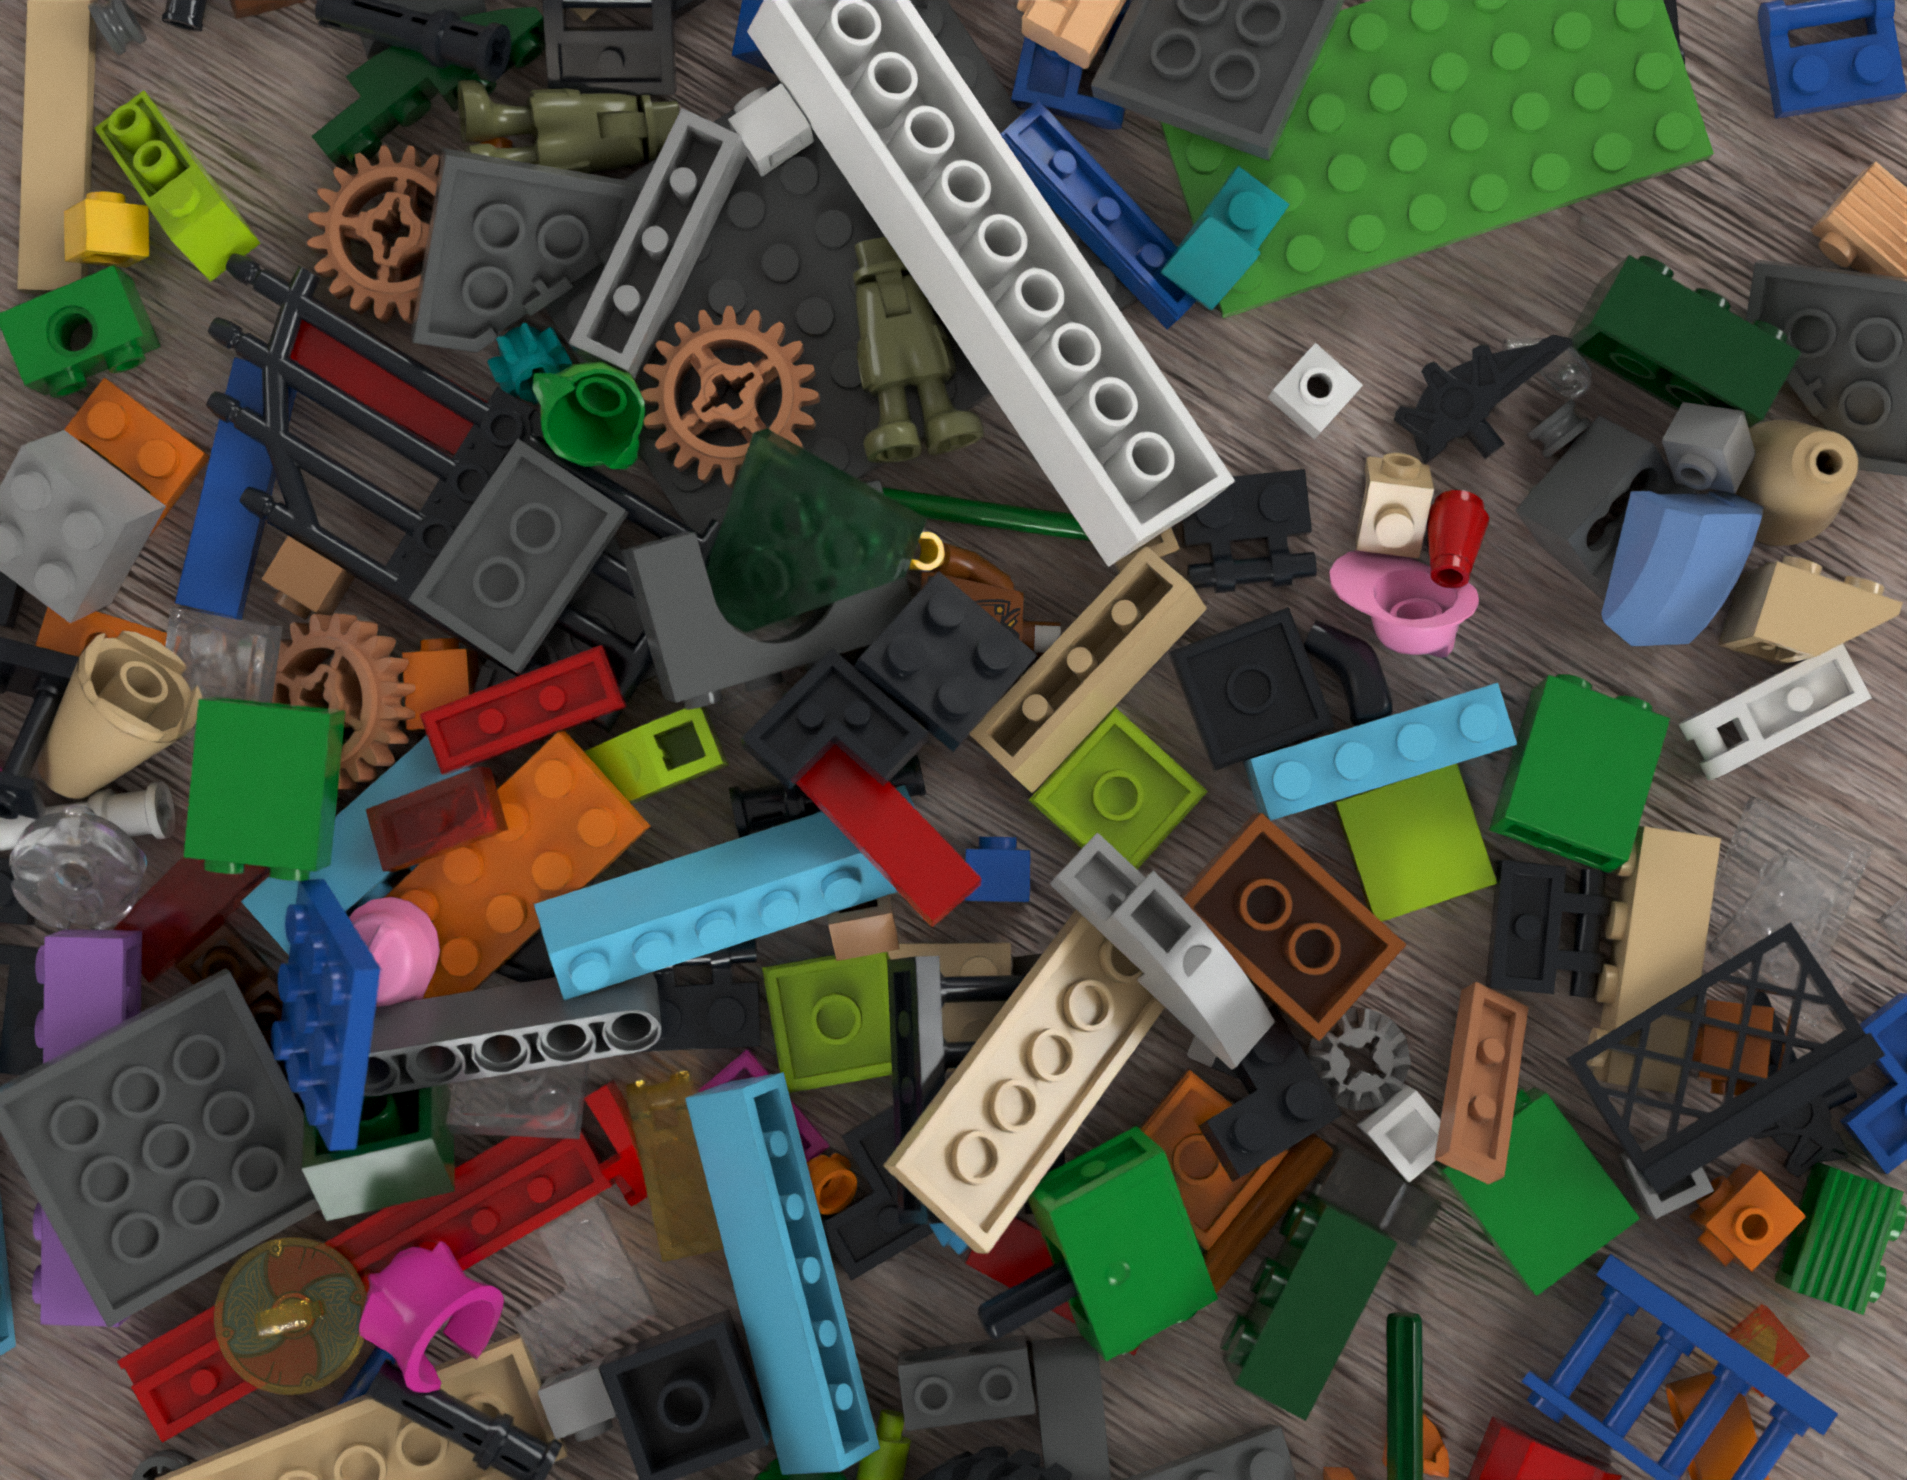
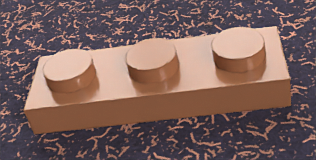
M1474 982L1461 990L1434 1160L1490 1185L1505 1176L1529 1007L1478 982Z

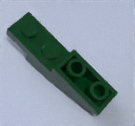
M536 7L499 9L461 17V20L486 27L492 22L508 27L511 34V52L504 73L514 65L517 68L527 66L545 49L544 17ZM391 46L346 76L361 97L311 137L338 168L344 169L349 164L356 166V153L360 152L367 160L372 158L381 148L382 142L380 140L398 125L407 127L420 120L431 107L430 100L436 95L440 94L455 113L458 110V81L477 80L485 86L488 96L494 91L497 83L480 79L476 71L451 64L445 69L432 66L429 61H426L422 53L403 47Z

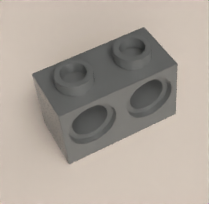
M1025 1335L899 1352L897 1367L906 1431L1036 1414Z

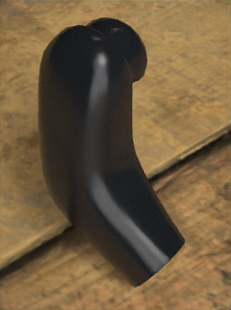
M1316 620L1306 638L1304 648L1306 652L1328 666L1340 678L1350 710L1351 723L1356 727L1391 716L1393 712L1392 697L1377 654L1366 641Z

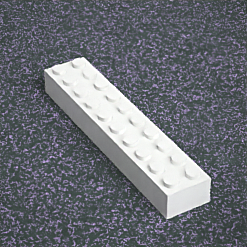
M764 0L747 33L805 116L826 150L1107 566L1109 567L1201 509L1235 481L910 0Z

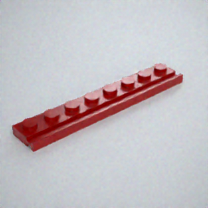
M569 1102L455 1167L454 1192L386 1207L315 1248L336 1258L350 1273L358 1288L353 1294L352 1300L362 1304L363 1313L370 1289L368 1276L381 1273L400 1251L411 1247L433 1251L438 1243L442 1241L451 1249L455 1260L464 1271L610 1188L615 1182L613 1179L608 1181L600 1172L598 1165L603 1161L587 1132L581 1127ZM288 1293L276 1302L272 1314L273 1322L276 1328L286 1336H302L315 1323V1306L310 1298L304 1294ZM357 1293L362 1295V1299L360 1301L355 1300V1295ZM289 1297L303 1298L311 1307V1322L301 1332H287L277 1321L278 1307ZM225 1299L117 1361L120 1368H125L133 1383L131 1388L162 1443L267 1383L249 1373L231 1352L227 1341L233 1336L235 1331L228 1327H223ZM230 1330V1337H224L223 1332Z

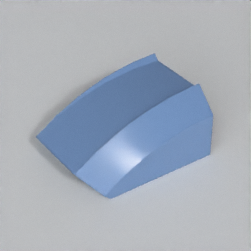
M1631 491L1601 612L1603 622L1630 646L1690 644L1707 627L1725 603L1740 577L1753 547L1764 507L1737 494L1725 491H1709L1708 494H1656L1652 491Z

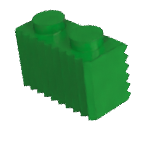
M1820 1162L1814 1164L1811 1167V1173L1807 1177V1185L1803 1189V1197L1799 1201V1209L1806 1217L1787 1237V1246L1783 1250V1258L1779 1262V1270L1775 1274V1282L1794 1292L1864 1315L1867 1303H1875L1881 1296L1885 1286L1886 1268L1880 1264L1888 1240L1896 1241L1905 1225L1907 1211L1905 1205L1900 1204L1904 1191Z

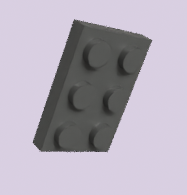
M517 439L409 601L514 672L521 674L629 513L520 439Z

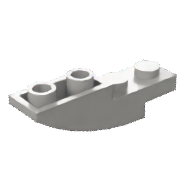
M1098 832L1049 883L1143 972L1137 981L1231 1070L1237 1067L1274 1024L1273 1017L1246 974L1197 914L1159 875L1152 871L1144 877Z

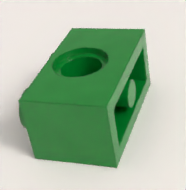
M114 265L0 313V328L24 386L45 396L50 394L52 398L68 396L82 390L88 384L86 378L107 369L110 373H120L133 369L146 361L145 353L161 347L133 278ZM91 323L93 335L90 343L79 351H73L70 344L73 331L81 324Z

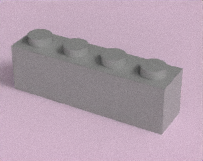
M681 108L569 341L570 346L580 358L589 362L603 361L628 372L635 383L638 384L644 372V365L649 362L656 347L655 344L660 339L747 157L741 135Z

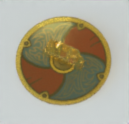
M287 1237L263 1243L244 1254L232 1266L220 1286L214 1311V1326L219 1347L233 1370L245 1381L261 1390L281 1395H298L321 1389L346 1372L363 1347L365 1338L359 1335V1325L367 1298L365 1287L351 1263L338 1251L322 1242L308 1238Z

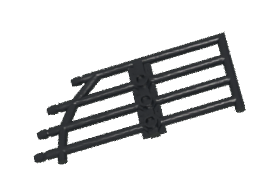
M234 253L227 261L226 270L236 280L247 286L252 285L254 291L280 306L268 343L251 333L242 332L240 326L220 317H216L208 328V333L217 343L227 349L233 348L238 356L262 370L263 415L248 406L242 407L239 400L219 391L211 394L206 407L217 418L226 423H233L235 429L266 447L285 504L275 502L273 496L263 490L250 486L244 490L239 502L251 514L260 519L266 518L269 525L342 567L350 575L514 676L518 677L547 665L532 657L522 673L518 674L411 603L409 599L517 439H520L625 509L629 513L626 519L657 538L661 539L683 532H696L707 574L734 531L713 518L703 534H700L594 468L581 466L556 455L545 438H543L541 413L499 387L495 389L488 402H484L313 297L321 279L305 268L298 265L291 281L288 282L269 269H261L260 264L249 257ZM302 320L473 424L454 457L290 358ZM288 386L439 478L421 510L417 511L289 432ZM300 469L406 533L386 566L320 526ZM604 550L590 572L635 599L625 562ZM568 603L554 625L591 648L600 645L605 646L609 659L621 665L615 675L627 705L653 663L644 629L634 644ZM624 708L589 722L609 734Z

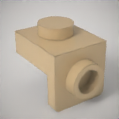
M1389 453L1384 455L1383 458L1367 457L1364 469L1366 487L1355 537L1356 550L1420 558L1434 492L1429 465L1421 463L1417 458L1403 453Z

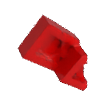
M613 1079L584 1099L617 1151L601 1162L598 1168L608 1181L612 1178L614 1179L626 1202L633 1207L648 1197L647 1167L635 1121L621 1091Z

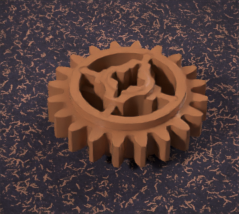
M382 145L379 151L378 165L373 166L360 152L356 153L355 163L358 169L356 175L351 176L343 169L336 167L333 169L336 180L340 183L341 189L338 192L325 188L317 190L316 193L330 208L327 212L309 213L308 219L315 226L324 230L325 233L307 240V245L316 253L328 254L327 257L321 259L314 266V269L322 278L337 276L329 288V291L337 299L345 298L354 292L350 301V308L354 312L362 315L374 303L375 317L381 323L387 324L392 316L393 309L398 307L402 318L408 324H413L421 274L410 280L402 281L403 277H409L412 268L418 262L424 260L430 224L422 221L421 209L417 205L419 191L435 198L441 158L434 154L421 167L420 154L414 146H408L401 162L397 163L394 154L388 146ZM393 190V192H386L384 200L377 207L367 212H360L358 215L362 207L373 197L385 191ZM402 223L410 232L408 238L398 237L393 247L386 239L387 233H398ZM350 239L362 241L365 245L372 248L373 261L378 265L376 280L364 275L358 269L352 256Z
M726 306L723 313V321L720 325H714L709 314L704 309L700 310L698 316L700 330L698 332H691L686 325L678 321L675 323V329L681 343L675 347L667 342L658 340L655 344L660 354L666 360L665 365H644L643 370L646 375L659 383V386L656 388L640 391L644 398V403L659 406L657 411L650 413L644 418V425L647 429L652 430L666 428V432L658 438L655 446L660 453L680 447L674 461V466L680 472L690 467L694 461H699L698 479L701 483L706 484L717 468L722 469L723 479L728 488L734 487L737 480V472L742 468L746 469L755 484L761 483L760 463L768 461L773 468L782 472L785 470L779 450L782 447L797 453H802L804 450L801 441L793 433L794 429H815V420L807 413L800 411L803 406H811L820 402V396L817 391L800 387L801 384L808 382L816 375L814 366L811 364L794 366L793 363L804 352L803 344L799 340L781 347L780 343L785 335V327L780 321L771 326L767 332L762 333V318L758 310L754 309L750 313L744 325H738V320L732 306ZM736 348L748 350L762 358L754 364L747 362L743 365L731 366L719 360L713 352L721 349ZM693 366L701 378V389L698 397L691 403L693 408L681 416L679 409L680 388L687 372ZM780 377L782 385L781 406L774 422L767 428L759 417L758 406L761 398L768 391L766 387ZM726 384L734 391L744 387L739 393L743 404L735 410H732L726 403L716 408L721 402L718 390ZM718 428H730L738 431L748 443L734 447H722L704 442L697 438V436L707 429L712 432Z
M338 613L333 615L312 614L309 624L297 622L290 624L292 640L274 638L272 645L279 659L278 661H260L259 666L264 673L269 675V680L267 684L253 686L252 692L259 697L265 698V702L345 710L343 739L347 740L353 731L354 733L342 746L338 790L356 789L357 782H375L377 780L376 766H393L396 763L388 745L407 744L409 741L406 734L398 728L399 720L415 718L416 713L412 709L402 706V697L413 693L416 688L414 684L399 682L398 675L407 668L409 661L405 658L389 657L396 640L394 637L377 636V623L359 621L356 615ZM335 653L330 665L321 664L327 657Z

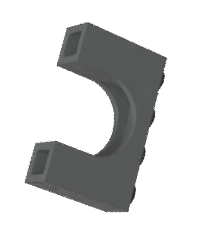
M880 480L862 481L804 498L822 563L823 586L817 606L806 622L792 633L778 639L768 641L751 639L738 632L723 617L712 593L696 532H683L621 550L665 700L675 703L683 701L686 710L704 707L723 700L720 689L743 682L745 683L746 691L767 688L784 681L781 671L805 664L806 671L808 672L832 648L842 656L843 652L863 646L867 650L912 600L904 568L899 563L901 556Z

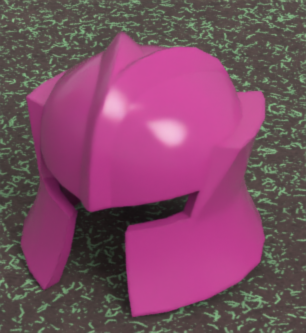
M440 1241L433 1251L411 1247L400 1251L381 1273L368 1276L370 1289L365 1301L364 1311L361 1315L359 1335L387 1351L395 1358L403 1373L406 1386L412 1391L425 1393L440 1390L442 1383L435 1368L424 1354L431 1338L439 1327L452 1315L443 1330L444 1336L477 1360L487 1346L503 1310L504 1297L499 1289L469 1279L445 1242Z

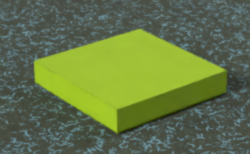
M1114 707L1028 801L1081 849L1098 832L1132 866L1138 869L1208 791Z
M1457 763L1333 802L1368 909L1381 922L1497 884Z
M888 952L836 961L835 954L762 967L780 1073L784 1072L789 1093L892 1075L887 960L891 959Z

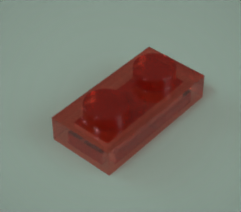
M479 766L365 809L382 871L397 872L509 830L491 768Z

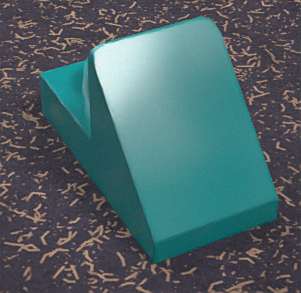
M1240 166L1234 168L1162 268L1160 274L1207 309L1213 310L1261 254L1258 248L1290 204Z

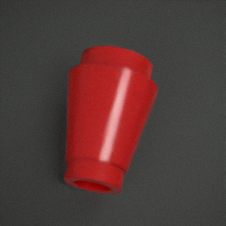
M1463 490L1443 492L1435 498L1434 504L1430 506L1426 525L1431 567L1430 576L1432 581L1441 587L1460 588L1469 582L1470 573L1489 526L1490 518L1485 510L1484 502L1480 497L1471 492Z

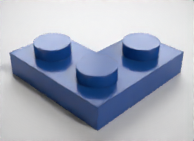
M1901 992L1860 1023L1866 1034L1871 1033L1885 1053V1056L1875 1061V1064L1888 1079L1889 1083L1839 1120L1878 1172L1884 1174L1890 1173L1907 1159V993Z

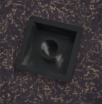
M729 1309L609 1352L599 1366L639 1480H676L768 1445L771 1430L767 1414Z

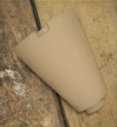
M1772 420L1749 428L1756 455L1734 494L1764 507L1755 541L1769 546L1799 544L1814 538L1834 520L1856 477L1858 458L1854 447L1845 437L1838 433L1792 420Z
M122 631L117 638H104L105 633L95 636L91 643L81 652L38 757L39 773L51 790L73 799L89 797L178 741L193 728L196 723L198 699H202V694L198 684L191 691L188 683L181 675L187 666L176 654L160 642L131 631Z

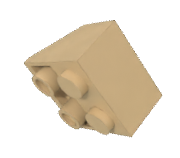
M1784 556L1782 563L1778 561L1765 563L1762 567L1740 575L1718 646L1776 665L1817 657L1898 616L1903 602L1882 596L1885 587L1874 581L1846 576L1844 583L1821 576L1822 566L1815 562L1793 556Z

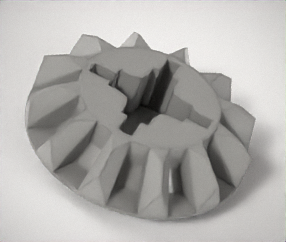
M1349 1008L1320 1041L1312 1038L1308 1049V1059L1336 1105L1354 1111L1382 1107L1393 1094L1403 1090L1404 1081L1412 1065L1407 1038L1399 1027L1384 1014L1367 1008ZM1374 1036H1376L1377 1038L1372 1044L1374 1048L1370 1053V1058L1376 1063L1375 1067L1381 1070L1382 1073L1380 1076H1377L1373 1072L1369 1074L1366 1071L1359 1070L1354 1077L1350 1076L1344 1084L1343 1080L1348 1075L1346 1071L1349 1068L1350 1061L1343 1055L1344 1051L1336 1047L1337 1044L1341 1042L1347 1047L1351 1045L1354 1048L1360 1049L1366 1042L1370 1043Z

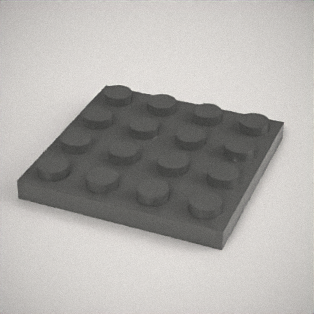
M226 968L0 1086V1132L108 1328L321 1209L302 1171L304 1114L277 1061L274 1059L231 972Z

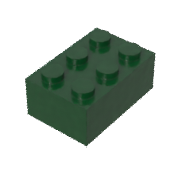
M1628 255L1599 281L1567 337L1574 343L1569 350L1677 411L1683 402L1744 411L1748 428L1764 419L1801 354V351L1786 343L1788 337L1784 332L1760 320H1753L1749 323L1730 312L1731 305L1722 296L1704 288H1696L1695 291L1672 279L1674 272L1668 266L1648 256H1639L1636 259Z
M1311 1190L1304 1203L1296 1199L1289 1207L1279 1229V1234L1286 1237L1274 1260L1266 1256L1259 1265L1249 1288V1291L1256 1294L1245 1317L1236 1314L1232 1318L1220 1343V1349L1226 1351L1222 1360L1236 1385L1304 1421L1307 1420L1398 1244L1378 1225Z

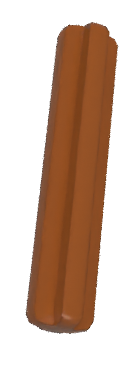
M1315 1133L1294 1144L1288 1150V1154L1209 1251L1205 1249L1202 1253L1216 1293L1221 1290L1332 1157L1333 1151L1331 1147Z

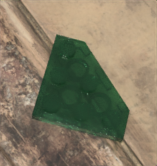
M768 428L753 432L706 569L716 605L728 623L747 633L901 579L907 574L927 518Z

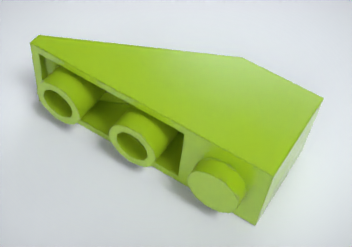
M144 90L125 105L117 108L108 118L94 128L170 240L210 282L226 271L227 261L234 253L245 256L261 244L233 203Z
M706 706L690 710L682 709L584 751L631 804L729 766Z

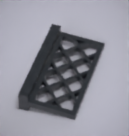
M1790 922L1565 1060L1637 1171L1635 1173L1649 1195L1660 1193L1884 1057L1885 1053L1872 1034L1864 1032ZM1783 942L1799 964L1794 990L1758 982L1763 954ZM1751 962L1748 979L1730 975ZM1807 977L1820 996L1804 992ZM1717 982L1746 988L1739 1024L1701 1016L1707 988ZM1755 991L1792 999L1785 1035L1748 1027ZM1696 996L1692 1013L1674 1009ZM1802 1001L1828 1007L1843 1031L1823 1044L1795 1038ZM1661 1016L1690 1022L1683 1058L1645 1050L1651 1022ZM1699 1024L1736 1033L1729 1069L1692 1061ZM1640 1030L1637 1047L1618 1043ZM1746 1035L1783 1044L1777 1072L1767 1078L1739 1072ZM1793 1046L1811 1050L1790 1063ZM1607 1049L1635 1056L1627 1093L1601 1087L1586 1062ZM1643 1058L1681 1067L1673 1104L1636 1095ZM1690 1069L1727 1078L1721 1106L1711 1112L1682 1106ZM1737 1080L1754 1084V1086L1733 1098ZM1608 1097L1625 1101L1622 1117H1620ZM1634 1103L1671 1112L1665 1140L1645 1152L1642 1151L1628 1129ZM1680 1114L1698 1118V1120L1677 1132Z

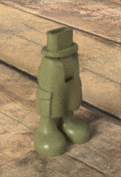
M474 79L458 81V113L463 144L480 143L495 138L531 134L535 139L533 146L496 148L491 144L467 145L465 152L587 174L632 166L642 161L651 162L655 160L657 154L661 152L680 112L677 100L651 102L649 95H640L636 101L635 96L628 94H580L579 90L568 88L531 90L526 106L502 105L494 103L489 98L487 90L481 82Z
M886 237L857 243L854 247L859 269L852 276L856 286V311L860 341L857 342L856 358L858 359L862 388L866 393L870 392L872 396L878 397L880 415L878 427L871 430L864 438L863 445L867 460L873 463H894L912 460L921 454L922 448L918 431L912 423L904 389L907 385L917 387L923 413L924 436L927 451L930 455L948 453L979 441L984 436L981 418L972 411H957L946 391L944 383L957 371L949 344L950 340L943 326L938 324L932 305Z

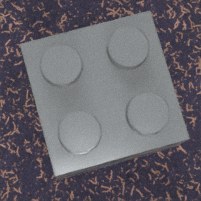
M65 430L26 443L21 446L0 485V571L69 623H72L112 603L166 506Z

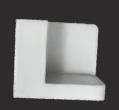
M1403 1084V1090L1393 1094L1386 1100L1382 1107H1375L1356 1124L1409 1183L1435 1161L1441 1119L1422 1096L1406 1084Z

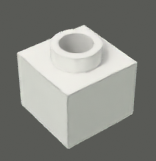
M782 83L769 92L765 87H761L747 94L735 105L734 111L736 114L728 119L731 131L741 135L747 157L761 177L814 142L811 125Z
M1315 343L1272 390L1268 399L1315 440L1363 385ZM1313 377L1321 378L1329 386L1328 396L1324 398L1313 397L1308 392L1307 381Z

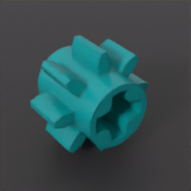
M522 323L521 326L509 330L503 337L498 336L496 340L500 356L487 360L495 382H499L503 391L514 397L519 396L525 401L532 402L533 405L538 404V400L533 392L534 373L556 374L572 366V362L553 328L549 327L541 333L538 329L528 326L527 323Z

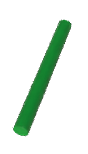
M882 487L889 514L1090 541L1072 513Z

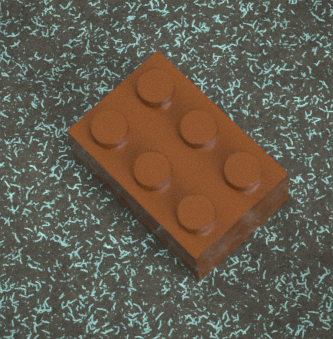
M1253 813L1179 895L1223 944L1250 982L1307 1035L1317 1041H1320L1407 945L1263 813Z

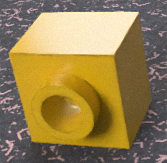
M106 191L87 193L86 199L64 211L65 262L104 266L114 265L127 268L149 257L148 206L126 203V196L121 193Z

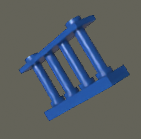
M1612 1254L1609 1255L1596 1274L1597 1277L1607 1283L1600 1293L1605 1299L1549 1380L1545 1381L1532 1370L1522 1380V1383L1533 1390L1526 1400L1546 1416L1559 1424L1565 1414L1656 1480H1682L1681 1476L1739 1393L1746 1396L1752 1386L1775 1402L1768 1414L1773 1416V1419L1730 1480H1765L1796 1433L1803 1437L1809 1427L1824 1436L1838 1415L1837 1412ZM1641 1307L1662 1322L1656 1331L1660 1339L1603 1421H1601L1569 1397L1625 1316L1629 1314L1634 1317ZM1698 1347L1718 1362L1711 1372L1716 1376V1379L1657 1462L1624 1437L1681 1355L1684 1353L1689 1357L1694 1348Z

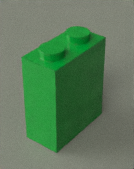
M1558 674L1555 677L1548 675L1531 691L1516 739L1517 745L1514 746L1489 830L1610 873L1629 860L1671 718L1652 712V705L1642 699L1631 696H1617L1613 698L1593 691L1592 684L1580 677L1569 674Z
M218 696L198 699L183 858L205 860L204 870L226 874L244 873L245 864L270 867L269 877L289 881H307L310 878V871L316 872L330 866L345 710Z
M1522 1087L1517 1088L1505 1176L1489 1185L1437 1160L1432 1163L1522 1285L1536 1296L1640 1219L1549 1095L1534 1087L1527 1092Z

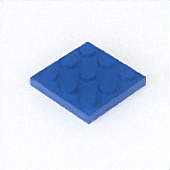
M325 879L298 881L296 904L288 905L285 915V931L287 940L290 943L288 963H282L278 971V992L283 1002L281 1021H274L272 1024L270 1036L271 1051L275 1060H281L288 1074L291 1091L299 1093L305 1105L308 1123L311 1126L316 1125L329 1151L356 1149L381 968Z

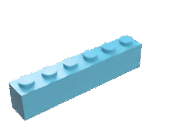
M905 785L897 787L896 789L915 808ZM819 812L536 903L534 907L565 1001L898 891L823 812Z
M784 1072L729 1081L685 1099L782 1475L841 1472L880 1449Z

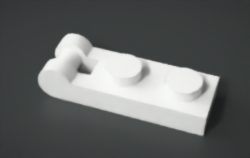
M1841 644L1817 657L1801 660L1722 702L1690 716L1678 725L1687 741L1694 739L1704 758L1699 765L1709 781L1754 760L1872 697L1846 648ZM1732 720L1743 741L1727 748L1717 728Z

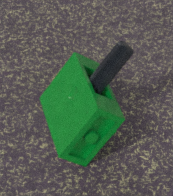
M1135 1126L1045 1174L1028 1197V1201L1053 1265L982 1303L977 1313L986 1333L992 1339H999L1059 1305L1068 1302L1079 1333L1107 1362L1117 1355L1135 1350L1142 1341L1169 1326L1189 1320L1198 1310L1218 1300L1165 1151Z

